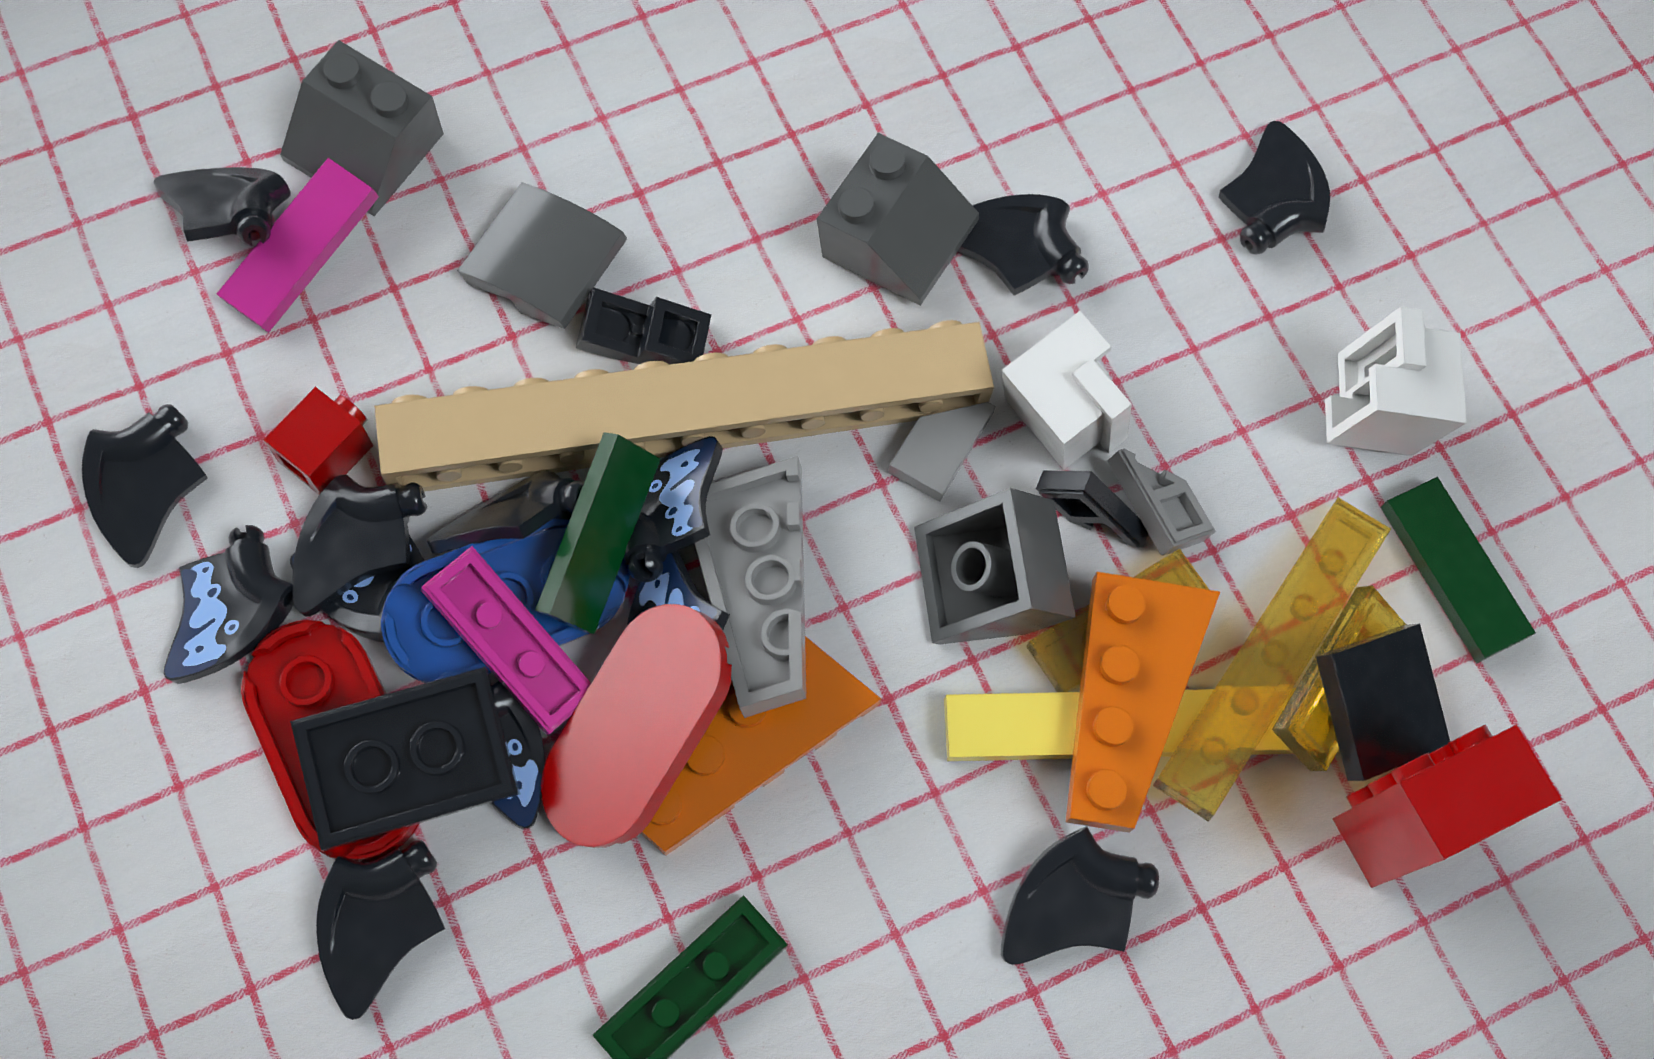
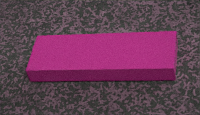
M327 158L275 221L269 239L264 244H262L261 240L257 243L216 294L227 304L269 333L379 196L373 188L330 158Z
M473 546L421 587L422 593L547 736L573 714L591 682Z

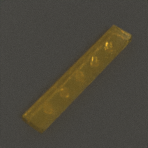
M1337 497L1153 784L1154 787L1209 822L1391 528Z

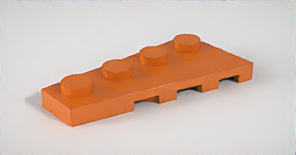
M1096 572L1091 586L1066 823L1127 833L1135 829L1220 591Z
M805 636L806 699L744 718L731 680L729 691L722 706L654 817L640 834L667 856L735 808V804L762 785L764 787L783 774L785 769L813 749L817 750L834 738L837 732L860 716H865L879 706L882 699Z

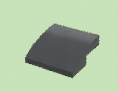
M521 182L457 271L468 285L510 299L521 314L565 329L624 245L627 237L623 231L592 212L553 193Z

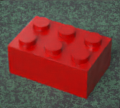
M1485 724L1431 753H1426L1391 771V773L1346 796L1352 808L1332 819L1369 885L1373 888L1443 861L1557 803L1562 798L1517 724L1492 736Z

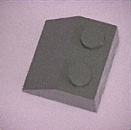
M338 40L302 80L280 155L283 161L311 178L326 159L330 158L374 189L379 198L367 212L375 217L444 133L432 95Z
M877 133L816 218L822 257L921 306L978 222L979 212L928 155Z
M1008 488L914 527L933 644L941 645L1026 635L1076 618L1054 500Z

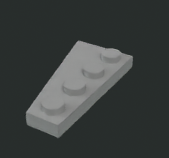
M796 456L711 483L706 501V515L710 536L695 543L711 604L730 614L723 630L729 648L725 647L727 652V663L732 665L731 678L739 708L744 718L806 699L802 468L799 458Z

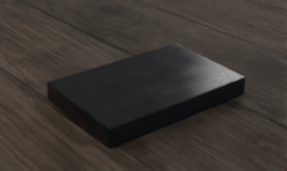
M486 667L290 721L320 848L323 851L520 795L490 676Z

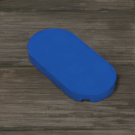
M552 519L524 539H496L477 544L472 543L419 563L401 575L388 594L381 618L383 640L393 661L406 674L423 683H429L482 667H486L489 674L492 673L421 591V587L471 546H473L559 646L591 634L577 630L535 611L570 520ZM624 558L596 631L614 617L624 601L630 578L629 565L626 564Z

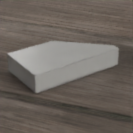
M985 402L919 417L892 460L888 473L940 502L992 417L996 406Z
M1125 448L1118 450L1107 460L1161 556L1204 542L1216 532L1186 480L1167 470L1159 474L1138 463L1135 459L1136 454Z

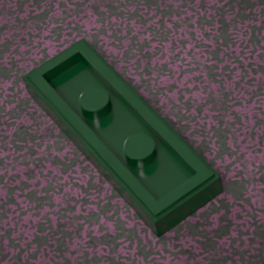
M603 433L535 611L577 630L595 634L624 558L628 541L634 531L661 460L660 458L619 434Z
M1438 477L1387 500L1380 507L1476 664L1536 634Z
M743 895L593 1034V1037L612 1059H669L788 947V944Z

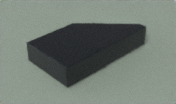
M1043 470L1036 490L1039 491L1042 497L1054 500L1056 510L1069 522L1089 530L1093 528L1094 523H1101L1109 526L1125 541L1126 545L1134 548L1144 547L1149 533L1141 519L1092 471Z

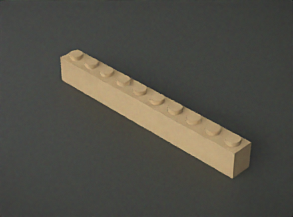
M946 320L923 330L904 332L899 328H888L877 331L870 337L846 340L839 336L821 338L812 345L793 348L772 344L760 347L750 354L728 357L724 353H708L697 357L692 362L671 365L663 361H649L638 365L634 370L613 373L601 369H591L580 372L570 379L548 381L543 378H527L518 381L512 387L491 390L480 386H468L456 390L453 395L426 398L421 395H404L395 398L390 404L375 405L374 407L380 470L387 485L398 483L400 487L415 482L421 485L425 492L529 477L546 470L557 473L590 468L604 432L619 434L661 458L708 436L715 437L724 449L917 421L919 417L989 402L994 384L980 322L962 324L957 320Z

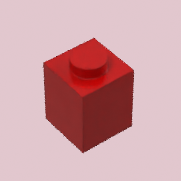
M316 386L263 439L277 461L318 495L334 478L347 474L374 446L363 427L367 418L362 411L342 395H339L333 401Z

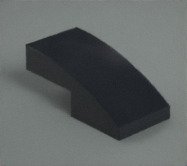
M593 287L587 297L576 349L636 364L649 361H663L669 365L692 362L697 357L704 355L712 314L659 297H655L652 303L647 305Z

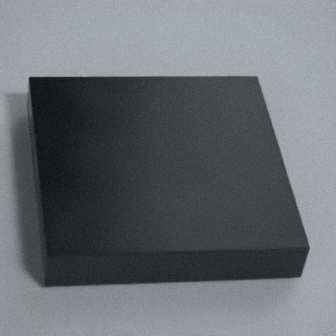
M1420 623L1402 625L1315 656L1347 781H1366L1400 767L1426 753H1431L1450 742Z

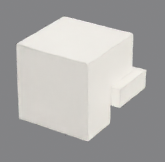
M1400 306L1338 353L1340 397L1331 395L1325 399L1327 444L1413 456L1467 423L1461 333L1424 327L1422 309Z
M1078 311L1002 369L1006 402L1063 470L1099 443L1110 453L1126 441L1132 408L1131 402L1109 378V373L1098 362L1099 359L1111 351L1110 344L1081 311Z

